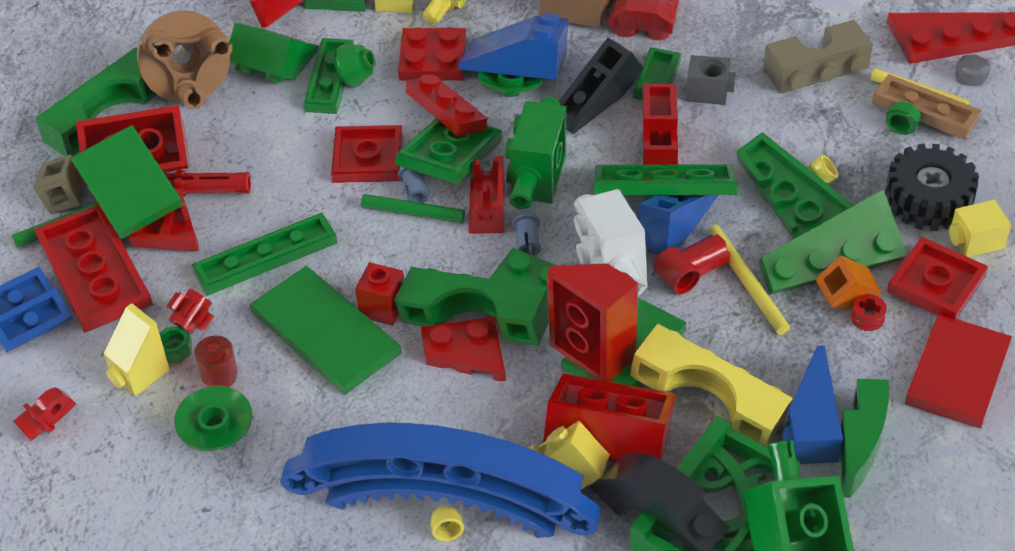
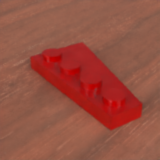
M1015 12L888 13L887 24L909 64L1015 46Z

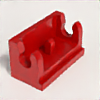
M494 156L492 170L490 171L482 170L480 160L476 159L473 163V178H470L469 234L504 233V156Z

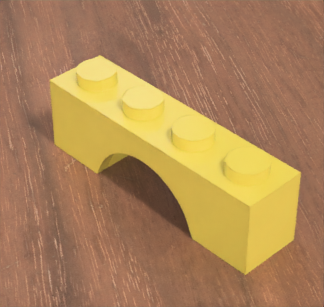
M660 324L654 327L633 357L630 372L632 378L654 390L668 392L678 387L691 386L713 393L728 409L731 420L730 428L766 447L785 421L793 399L778 387L750 375L745 369L730 364L716 356L711 350L701 348L683 338L678 332L669 330Z

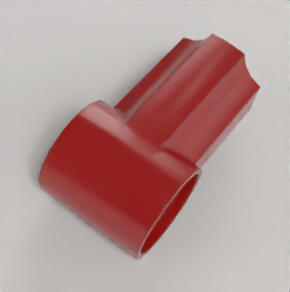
M710 235L682 250H679L677 247L665 249L655 259L653 269L676 294L682 295L692 290L697 285L701 276L730 261V252L727 249L726 242L720 235Z

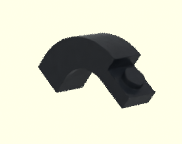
M636 452L624 454L603 473L601 478L590 486L618 516L630 508L645 511L662 522L690 551H710L730 529L702 500L707 493L698 484L674 466L648 454Z

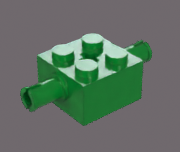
M544 97L539 103L525 101L522 113L516 114L514 118V138H508L506 143L505 158L510 159L506 182L511 184L512 190L509 202L518 209L529 208L532 203L531 201L553 204L567 156L566 106H560L559 101L555 98Z
M793 440L767 445L775 481L743 491L754 551H854L839 475L804 479V477L799 475Z

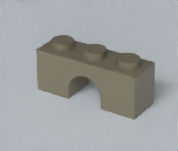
M850 20L826 27L821 49L805 47L796 36L767 44L763 69L782 94L869 68L873 43L857 22Z

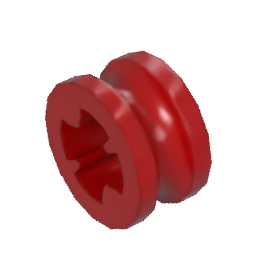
M873 294L860 295L853 303L851 321L861 330H878L885 321L886 303L879 296ZM865 310L873 311V315L865 314Z

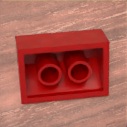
M179 105L76 121L80 153L133 125L163 172L189 168V151L185 124Z
M608 263L550 267L547 270L549 345L598 380L610 382L633 361L636 352L638 283L629 274L619 271Z
M563 373L547 403L543 443L546 442L548 436L557 428L564 426L567 429L580 421L608 452V461L612 459L618 460L624 454L634 452L648 454L662 460L676 394Z

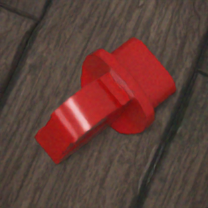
M54 387L40 395L32 407L26 402L23 405L26 410L13 422L30 441H33L44 430L48 434L55 430L54 424L64 417L77 403L66 392Z

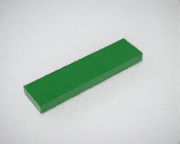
M321 212L193 263L192 268L206 296L337 244V235Z

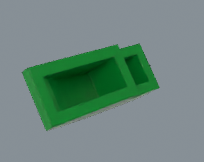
M857 379L853 398V410L843 409L840 424L843 437L840 461L844 498H851L874 463L886 420L889 403V380Z

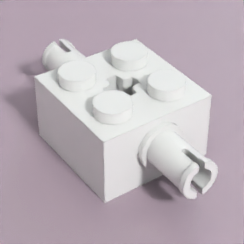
M619 189L593 196L589 194L580 196L574 203L576 207L574 209L579 214L574 216V223L581 243L576 245L580 263L610 264L619 271L629 274L638 283V296L641 295L647 288L645 230Z

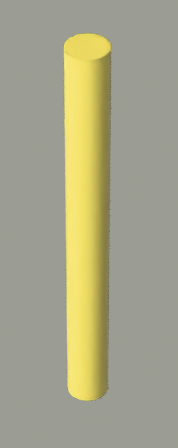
M711 226L707 230V234L709 236L718 234L724 239L730 252L728 264L778 335L785 334L790 329L786 319L720 226Z

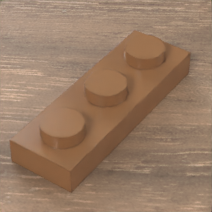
M890 74L887 75L875 91L872 101L873 104L889 109L891 104L901 100L914 104L921 113V123L964 140L967 139L978 123L982 111Z

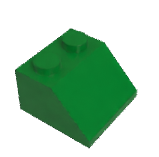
M234 22L229 42L232 44L230 62L236 63L235 70L253 75L255 70L264 72V79L282 83L283 78L295 80L317 53L319 46L266 29Z

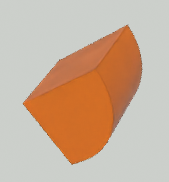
M841 255L815 279L829 305L838 309H852L855 299L860 295L873 294L880 296L883 293L867 266Z

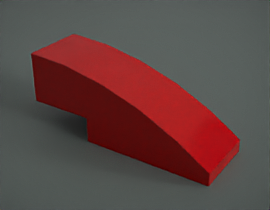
M643 83V164H678L676 84Z

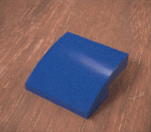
M40 266L0 285V345L6 353L73 319L72 313L57 289L51 286Z

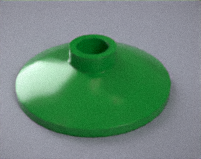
M478 72V80L481 84L500 91L506 97H516L520 95V92L539 87L544 81L543 78Z
M226 386L205 387L193 392L181 402L175 413L174 425L181 441L189 447L201 451H217L232 446L244 437L251 426L252 409L248 399L238 390Z

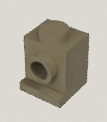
M73 154L42 163L33 189L50 214L81 205L82 200L79 197L83 179L71 160Z

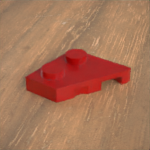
M181 188L174 189L181 198L183 206L130 234L129 239L132 247L185 251L199 250L198 240Z
M493 316L421 327L426 365L443 369L453 368L457 372L472 375L473 370L493 374L495 381H506L505 367Z

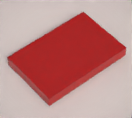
M938 313L908 390L905 404L981 429L1012 336Z

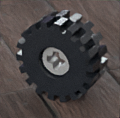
M925 143L917 144L915 151L911 146L904 149L903 154L898 153L894 157V162L891 161L885 195L889 206H892V214L895 217L900 214L902 215L901 222L906 225L910 221L915 222V228L920 230L923 229V225L930 226V231H938L940 225H943L944 229L948 230L949 226L952 225L955 209L974 204L979 185V174L975 172L976 166L973 162L966 163V155L960 153L958 156L954 155V148L947 147L946 151L939 149L940 144H932V148H926Z

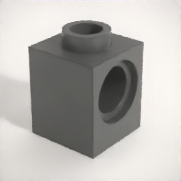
M691 55L686 102L726 105L727 92H734L736 72H729L731 58Z

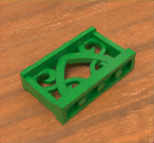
M717 416L678 465L677 469L691 478L706 493L722 491L731 485L733 486L739 502L740 516L724 521L730 529L713 548L719 551H754L743 491L759 486L758 482L765 479L766 475L757 473L747 478L745 474L752 469L761 468L774 475L768 447L730 428V422ZM726 450L745 459L746 461L739 465L736 462V460ZM797 460V465H798V470H799V468H800V461ZM709 471L715 472L718 475L717 481H709L705 476ZM725 473L726 476H725L724 478L718 480V479L721 478V477L723 476V474ZM645 511L639 515L631 526L630 549L632 551H690L684 544L683 550L660 538L659 536L680 541L662 522Z

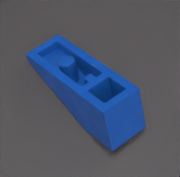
M656 195L640 203L637 219L645 230V246L648 248V252L659 255L669 247L683 245L719 195Z
M825 345L816 347L789 409L787 425L781 426V441H794L796 460L800 461V464L839 463L843 437Z

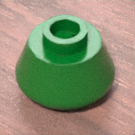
M343 44L338 47L334 54V66L338 77L344 84L358 87L373 74L376 61L371 50L366 49L363 45Z

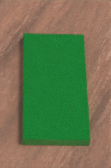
M732 164L595 166L594 195L619 189L622 195H737V179Z
M307 265L250 303L251 312L343 395L402 354L401 345Z

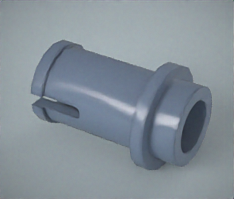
M400 166L398 177L404 183L407 200L419 203L426 202L427 198H429V192L424 182V174Z
M531 210L519 211L512 221L513 229L517 231L518 250L530 254V245L532 246L533 256L541 251L538 236L540 218Z

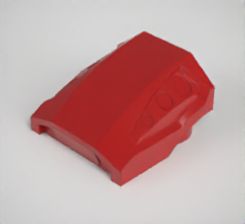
M614 0L612 14L609 16V28L614 29V32L621 37H632L639 30H645L648 38L664 40L673 33L679 0Z

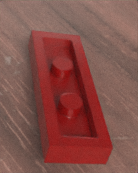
M427 74L422 75L418 79L406 81V93L457 136L487 130L488 118L437 76Z

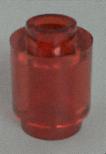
M218 335L202 339L196 345L194 351L201 380L208 387H230L238 374L231 342L227 338Z

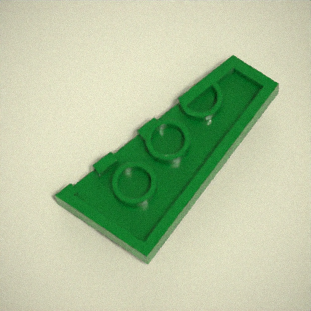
M763 132L737 150L738 161L793 239L854 206Z
M881 190L762 256L758 262L769 294L772 295L817 283L815 279L840 255L867 266L868 269L903 260L908 255L885 192Z

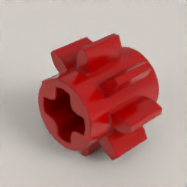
M190 288L185 295L181 292H175L166 306L173 311L168 320L177 327H182L189 334H192L196 328L205 331L215 317L208 312L212 302Z

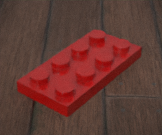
M99 204L34 229L37 239L84 333L120 319L125 308L131 303L140 310L153 305L150 293L118 234Z

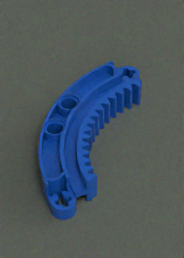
M416 423L358 424L311 435L306 439L302 454L286 461L280 478L283 488L298 495H309L324 488L329 489L325 503L341 510L345 509L346 503L355 506L357 500L367 503L369 496L376 501H380L382 494L390 500H394L395 494H399L405 500H408L410 494H414L419 500H424L425 495H430L434 502H439L443 497L451 505H454L459 500L468 509L473 505H478L482 513L493 510L496 518L509 516L510 524L522 522V529L524 531L535 529L534 536L536 538L554 536L556 524L573 534H593L597 531L601 512L600 506L596 502L580 493L583 475L570 467L529 448L496 437L437 425Z

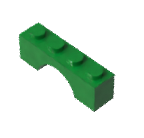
M135 47L35 117L43 142L63 156L71 154L74 156L80 152L76 121L94 119L106 108L121 103L144 105L157 96L147 86L139 72L137 64L138 48Z
M410 267L394 299L404 324L422 327L437 325L460 313L470 311L483 312L498 320L504 340L539 346L549 323L548 290L546 287H540L535 284L527 285L507 282L502 279L475 277L464 273L455 274L432 268Z

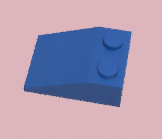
M546 13L474 38L459 62V69L556 80L567 52L568 19L560 18L556 14Z

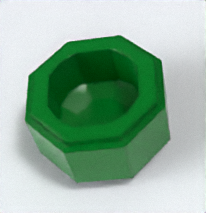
M901 100L891 104L886 113L885 123L893 132L907 135L915 132L920 122L921 113L914 104Z
M166 327L159 333L168 363H181L192 354L191 336L182 327Z

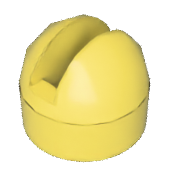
M820 155L809 165L808 169L827 184L838 177L835 165L826 155Z
M440 506L432 513L430 524L432 534L437 540L452 541L463 534L464 523L458 509Z

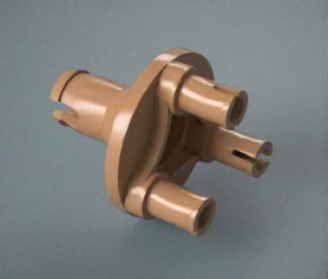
M181 10L170 12L154 20L144 31L137 49L138 69L144 82L158 96L172 102L181 103L189 109H193V106L195 109H199L204 104L205 97L212 94L225 79L229 69L232 44L228 43L230 41L224 32L208 17L193 11ZM181 45L183 49L180 48L179 52L174 54V48Z

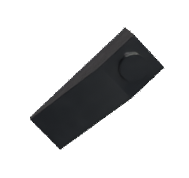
M609 37L603 42L559 100L560 106H566V130L572 134H575L624 96L644 70L631 51Z

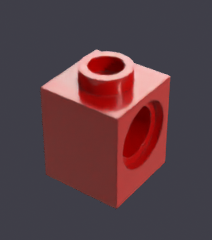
M369 262L355 287L358 310L370 320L393 326L399 315L394 299L404 281L403 270Z

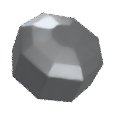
M976 54L963 55L956 64L955 74L960 82L969 86L981 85L988 78L990 66L987 59Z

